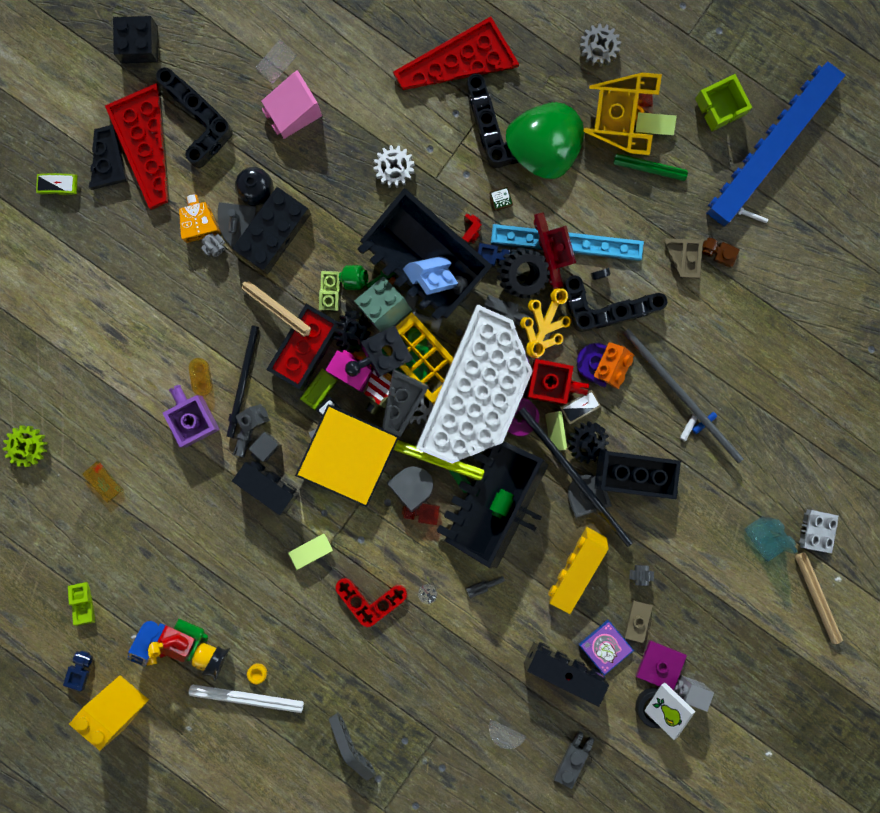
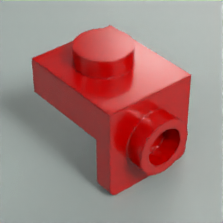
M466 213L464 221L471 225V227L462 239L468 244H474L480 236L478 232L481 230L482 224L478 217L473 214L470 216Z

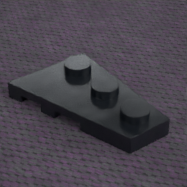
M109 125L94 129L93 163L90 168L92 173L89 189L94 190L128 181L114 126Z

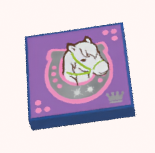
M606 620L579 643V646L604 676L634 651L609 620Z

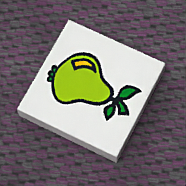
M666 683L660 686L645 709V712L673 740L678 738L696 712Z

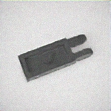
M581 731L577 732L573 742L570 743L554 775L555 781L571 789L594 743V738L590 736L586 740L583 749L578 747L583 739V732Z

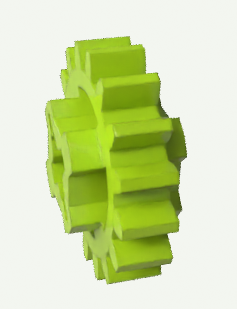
M21 425L19 429H12L13 434H6L9 439L3 440V443L7 444V447L2 449L8 451L5 458H12L10 460L11 464L17 463L18 467H23V465L31 467V464H38L37 459H44L41 453L47 452L43 446L48 443L42 441L45 435H39V429H34L33 426H27L26 428V426ZM27 433V434L31 435L32 437H31V438H28L27 435H24V434ZM18 455H22L23 457H26V459H22Z

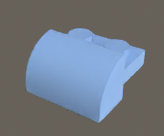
M442 256L411 262L403 269L412 284L419 283L426 295L455 288L458 284L448 269L451 262Z

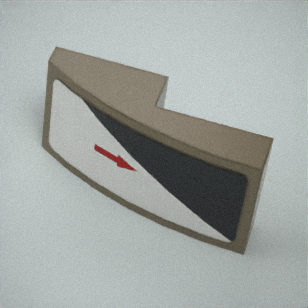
M590 390L586 396L581 395L559 409L570 425L601 407L593 391Z

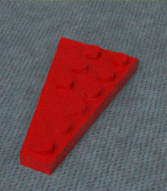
M490 16L393 71V75L402 90H408L470 77L472 74L482 75L517 68L519 63Z
M156 83L105 105L146 203L151 210L168 203L159 85Z

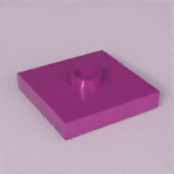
M649 640L636 677L657 686L666 683L674 691L687 655Z

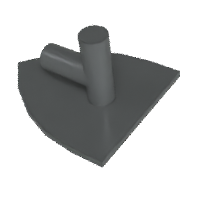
M219 202V228L224 239L232 248L256 215L255 206Z

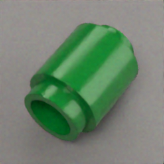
M500 489V492L496 493L490 506L492 515L500 519L503 516L507 517L515 501L513 500L515 495Z

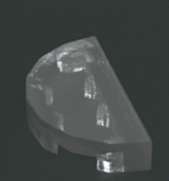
M490 719V737L499 747L505 749L516 748L526 739L525 735Z

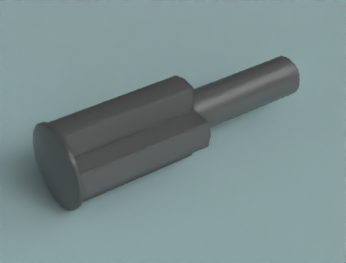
M501 576L487 583L482 581L466 588V592L471 599L487 592L488 588L504 582L505 579Z

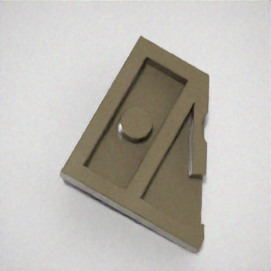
M665 238V245L679 277L700 279L703 240Z

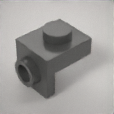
M261 404L249 407L236 415V419L243 432H248L254 427L270 421L267 411Z

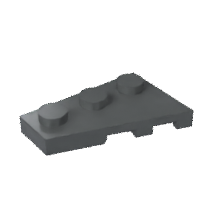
M393 369L383 429L401 437L429 388L428 385Z

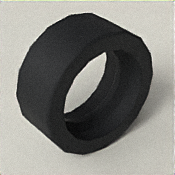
M649 688L639 694L635 708L637 715L645 725L659 729L661 727L653 719L647 717L644 712L645 702L649 698L654 697L659 689Z

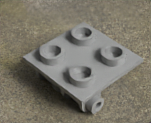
M807 509L803 522L807 523V525L802 524V526L807 528L806 530H801V532L806 533L800 536V547L832 553L839 516Z

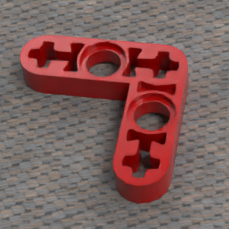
M349 578L340 579L335 586L338 595L360 624L365 627L373 626L404 602L407 597L406 588L403 585H395L373 603L369 604ZM342 582L343 584H349L348 590L350 593L353 590L356 592L348 599L345 597L348 595L347 591L340 590ZM394 590H402V598L396 597L393 600L395 604L392 605L391 600L386 596L390 595L391 598L395 595ZM354 597L360 598L362 601L361 606L353 607L351 599ZM382 600L389 604V608L386 611H381L378 608V603ZM366 606L367 608L364 611L367 615H373L371 618L372 622L368 620L365 622L363 620L365 618L363 612L360 614L357 612Z

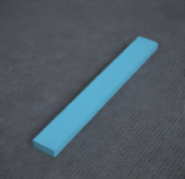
M493 224L491 244L543 250L539 245L540 236L538 230ZM569 233L574 254L635 261L642 260L644 241Z

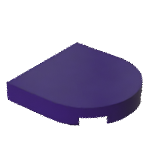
M601 343L589 344L582 348L577 356V369L585 379L605 388L607 383L595 378L594 373L607 346Z

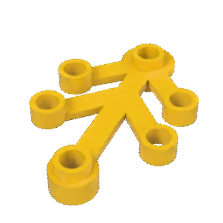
M554 289L552 291V301L544 318L539 300L533 299L528 303V308L533 311L539 330L536 336L533 329V319L530 317H523L521 319L520 325L526 330L529 340L526 352L531 358H539L544 354L546 348L560 345L563 342V336L559 333H553L550 339L543 340L546 334L562 327H569L571 324V319L568 316H560L558 321L551 323L559 304H564L568 299V293L565 289ZM526 320L529 321L528 326L525 325Z

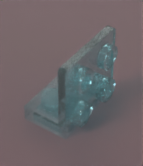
M762 516L744 529L767 562L783 551L793 554L798 552L795 548V541L791 536L786 535L784 532L785 527L778 519Z

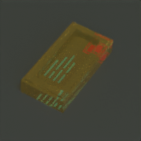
M96 461L83 473V476L107 503L124 490L99 461Z

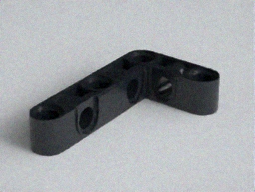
M163 67L156 74L159 83L186 111L206 128V131L197 140H194L185 153L187 160L192 166L201 168L232 137V128L183 79H180L171 69ZM171 77L169 81L164 82L165 78ZM198 102L197 106L191 107L192 103ZM221 127H226L224 132H218ZM195 154H200L197 160H193Z
M472 74L468 78L467 91L489 165L493 168H500L519 163L510 151L507 142H503L483 76ZM473 83H478L480 87L473 88L471 85ZM487 118L491 123L484 124L481 120ZM499 154L501 159L494 160L492 155Z
M570 276L564 283V289L568 293V310L575 329L580 332L599 329L657 313L664 309L668 303L667 297L664 294L654 293L635 300L628 299L593 310L588 306L585 295L587 292L579 276ZM569 282H576L578 289L572 290L569 287ZM654 298L660 300V307H656L653 304ZM616 308H621L624 311L623 317H619L616 314ZM579 318H585L588 325L586 327L581 326Z

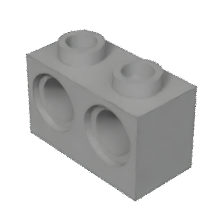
M682 675L680 680H677L675 686L676 693L688 705L708 712L714 692L704 683Z

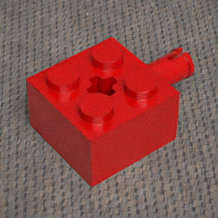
M535 359L533 361V372L530 377L527 398L566 405L570 392L586 396L588 390L585 389L589 388V383L572 381L574 366ZM549 378L554 382L550 387H548V383H545V380Z

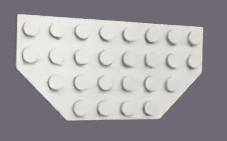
M476 305L416 449L453 464L468 456L503 443L533 372L526 358L521 340L515 330L516 327L513 320L480 305Z

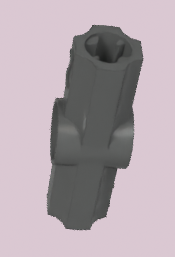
M488 295L483 306L484 308L513 320L514 325L521 327L520 321L523 317H530L534 321V332L536 331L537 323L533 313L523 310L521 306L515 303L504 302ZM526 320L525 325L528 326L529 321Z

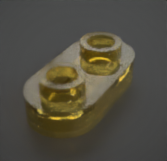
M195 358L189 363L192 390L196 395L206 396L211 393L213 388L210 367L206 360ZM199 365L203 366L202 371L197 370ZM205 383L206 388L201 390V384Z

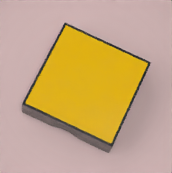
M328 403L295 476L367 507L399 436Z

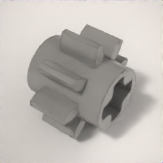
M210 233L201 241L203 244L201 249L208 257L211 254L213 257H217L225 250L223 246L225 241L219 234L214 236L213 233Z

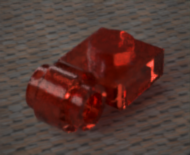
M423 503L420 505V509L417 508L412 513L406 506H403V518L414 520L415 516H419L418 523L437 525L440 505Z

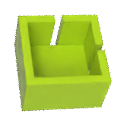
M736 74L702 89L695 98L702 114L707 113L704 118L712 132L727 125L729 122L731 123L746 116L752 109Z

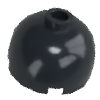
M258 167L243 169L235 180V190L238 197L250 206L265 204L274 191L270 175Z

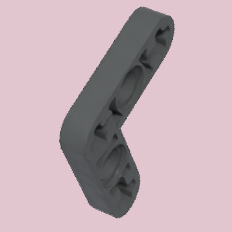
M339 713L331 716L329 722L344 761L368 781L376 775L372 764L355 749L342 716Z

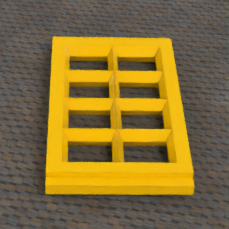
M411 312L396 326V329L403 341L409 346L407 347L408 351L413 350L420 359L411 368L406 364L399 368L405 375L420 381L413 371L424 363L431 372L420 382L426 383L435 375L443 385L444 379L439 375L438 371L447 363L451 365L454 358ZM414 325L422 335L411 344L403 334ZM426 338L433 345V348L422 356L415 346ZM382 347L384 352L390 356L391 350L388 347ZM437 350L445 360L434 369L426 359ZM442 385L433 393L428 389L425 393V397L433 405Z

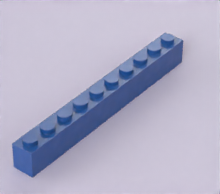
M828 61L822 67L818 65L811 74L813 76L812 80H807L800 88L802 91L800 95L796 94L788 103L791 105L789 109H784L777 117L778 123L776 125L772 124L765 132L767 134L766 138H761L754 146L755 152L753 154L749 153L742 161L744 166L741 169L738 167L731 175L733 180L730 183L726 182L719 190L721 195L718 198L714 197L708 204L710 209L706 214L723 227L733 219L845 77L843 72Z

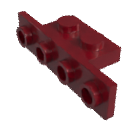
M544 212L534 214V226L540 236L539 245L544 251V262H548L549 282L554 289L561 288L564 285L559 268L576 263L567 226L549 231Z

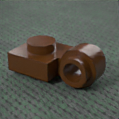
M713 238L704 240L702 254L706 256L716 254L713 261L729 268L733 267L740 249L724 242L720 243L718 247V241Z

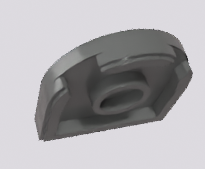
M420 467L405 468L387 482L389 488L411 513L430 498L433 490V480L430 474Z
M580 476L605 508L612 506L607 491L594 489L595 476ZM573 480L568 487V500L574 517L578 518L598 511Z

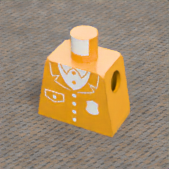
M197 195L187 196L188 206L179 209L182 240L189 243L201 240L210 233H213L214 236L216 234L220 235L221 231L209 205L206 202L199 203Z

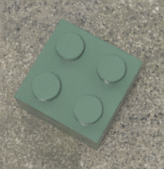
M384 276L354 300L380 332L394 326L412 311L403 296Z

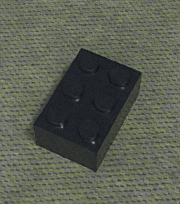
M258 461L245 462L232 482L278 515L287 513L299 496L296 492L297 488L290 483L285 484L281 482V477L276 473L264 470L266 467Z

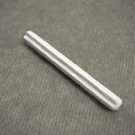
M194 684L189 688V696L297 713H302L304 707L303 701Z

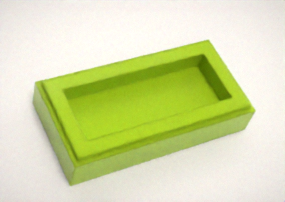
M322 369L300 400L316 411V408L320 406L338 379Z

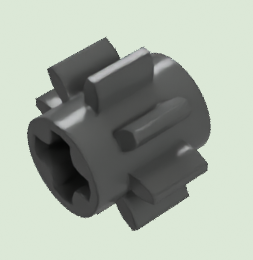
M635 565V570H630L629 579L634 580V585L649 586V581H654V571H649V566Z

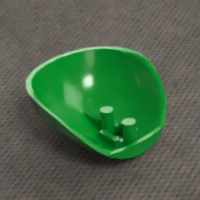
M558 102L543 104L527 110L515 118L506 130V141L514 157L528 171L545 179H556L563 176L575 162L584 140V127L580 116L570 106Z

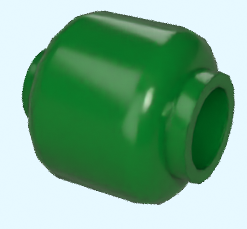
M346 265L342 272L339 273V282L343 284L346 290H361L368 284V272L362 265Z

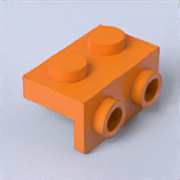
M609 342L594 373V377L619 389L625 380V374L629 366L633 362L634 354L626 347Z

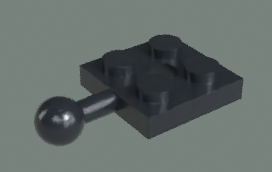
M394 325L362 341L360 346L366 358L358 362H348L345 366V372L347 375L355 377L362 368L371 364L377 377L380 378L393 371V369L395 370L412 361L413 358ZM382 347H388L391 350V355L384 356L382 354Z

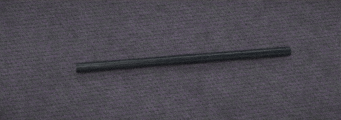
M526 408L520 409L518 412L623 543L627 547L632 545L633 541Z

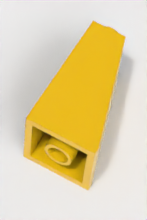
M119 675L88 702L72 719L69 725L101 751L126 729L149 699Z

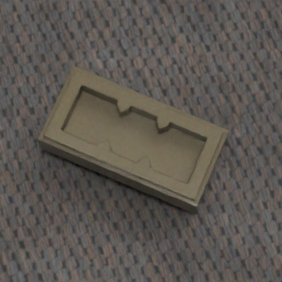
M632 600L624 633L625 639L644 643L653 605Z

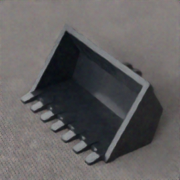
M406 188L400 192L360 240L362 244L357 249L361 254L370 250L374 254L370 259L372 264L376 265L382 261L387 265L382 270L386 276H389L392 272L397 274L399 278L394 283L398 287L407 283L411 287L407 292L410 298L419 294L423 298L419 304L420 307L426 309L431 305L435 308L436 311L431 315L435 320L442 316L447 319L469 297L492 267L486 259ZM442 256L451 262L448 269L453 276L466 278L468 287L461 295H456L452 289L426 295L419 283L412 284L403 269L408 263Z
M505 441L490 447L487 456L481 453L474 454L473 458L483 463L481 467L484 470L483 478L481 480L475 479L473 485L464 481L460 482L459 488L468 492L465 500L453 496L451 502L461 508L458 514L448 510L445 512L444 517L453 521L451 528L448 529L442 525H439L437 528L438 533L446 536L445 542L488 568H498L519 524L533 531L536 530L537 527L523 521L525 514H528L536 520H541L542 516L527 508L549 466L544 459ZM500 489L515 495L513 498L515 501L508 516H503L502 519L492 515V510H490L496 493H499Z

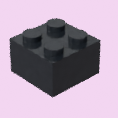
M151 16L113 17L114 56L121 64L158 62V26Z

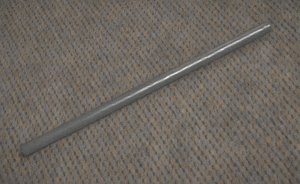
M628 328L623 332L625 337L734 460L740 463L744 459L630 329Z

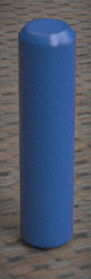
M712 412L707 417L712 422L717 418V414ZM700 422L692 431L694 434H698L705 426Z

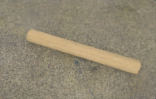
M250 281L243 282L242 290L303 337L310 334L311 327Z
M799 553L795 558L830 641L833 644H839L843 641L809 558L806 553Z

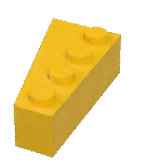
M588 527L585 528L573 553L568 557L565 568L560 571L556 585H552L549 590L550 604L571 614L608 551L607 537Z

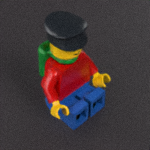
M178 619L174 629L161 623L158 626L154 621H147L141 626L128 652L127 660L146 667V665L157 664V657L163 658L168 656L184 662L187 656V661L192 660L193 667L203 671L201 676L209 675L216 681L230 648L222 649L220 646L215 648L206 644L205 641H208V635L204 633V629L182 619Z

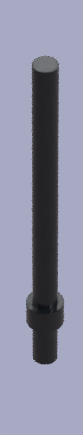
M251 326L232 414H229L228 418L229 427L226 437L234 438L238 423L236 415L240 413L258 335V326Z

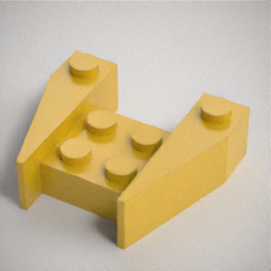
M638 73L590 85L589 89L600 90L595 129L584 128V132L626 152L650 155L653 135L633 132L639 93L659 95L662 74Z

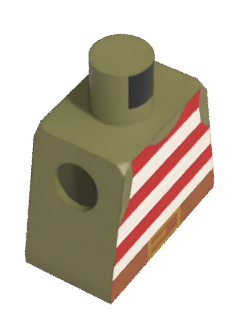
M373 371L364 389V394L371 399L365 409L374 415L380 407L386 409L392 378L391 373L378 378L375 371Z

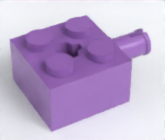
M176 385L174 389H169L177 405L163 412V415L179 447L186 448L220 430L203 396L196 395L187 399L181 385ZM191 418H194L193 425H189Z

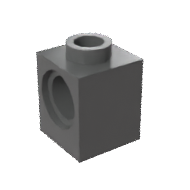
M263 432L249 450L252 452L251 456L256 461L267 462L281 444L268 432Z

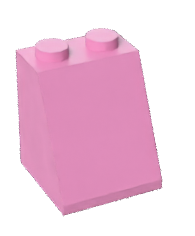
M298 70L292 73L262 100L264 108H262L263 113L267 119L271 118L274 123L271 126L277 135H282L283 139L322 117L316 99Z

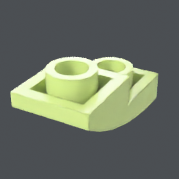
M638 112L635 132L674 135L677 116Z
M321 271L319 310L338 311L340 272Z
M322 534L290 551L288 555L296 570L331 553L333 549L325 534Z

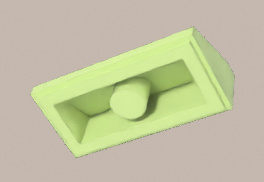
M562 412L545 414L548 437L559 450H566L567 443Z

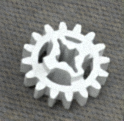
M390 145V150L387 151L383 148V154L377 153L379 160H374V164L377 166L373 168L374 172H378L376 178H382L381 184L388 182L389 188H391L392 184H395L396 188H398L399 183L406 185L405 179L411 180L410 174H414V169L411 167H414L415 164L414 161H410L412 155H407V149L400 151V146L393 149V146ZM404 160H405V162H406V164H407L406 170H405V168L402 166V164L404 163V162H403ZM382 163L386 167L384 173L382 171ZM397 164L398 168L394 167L391 169V165L395 166Z

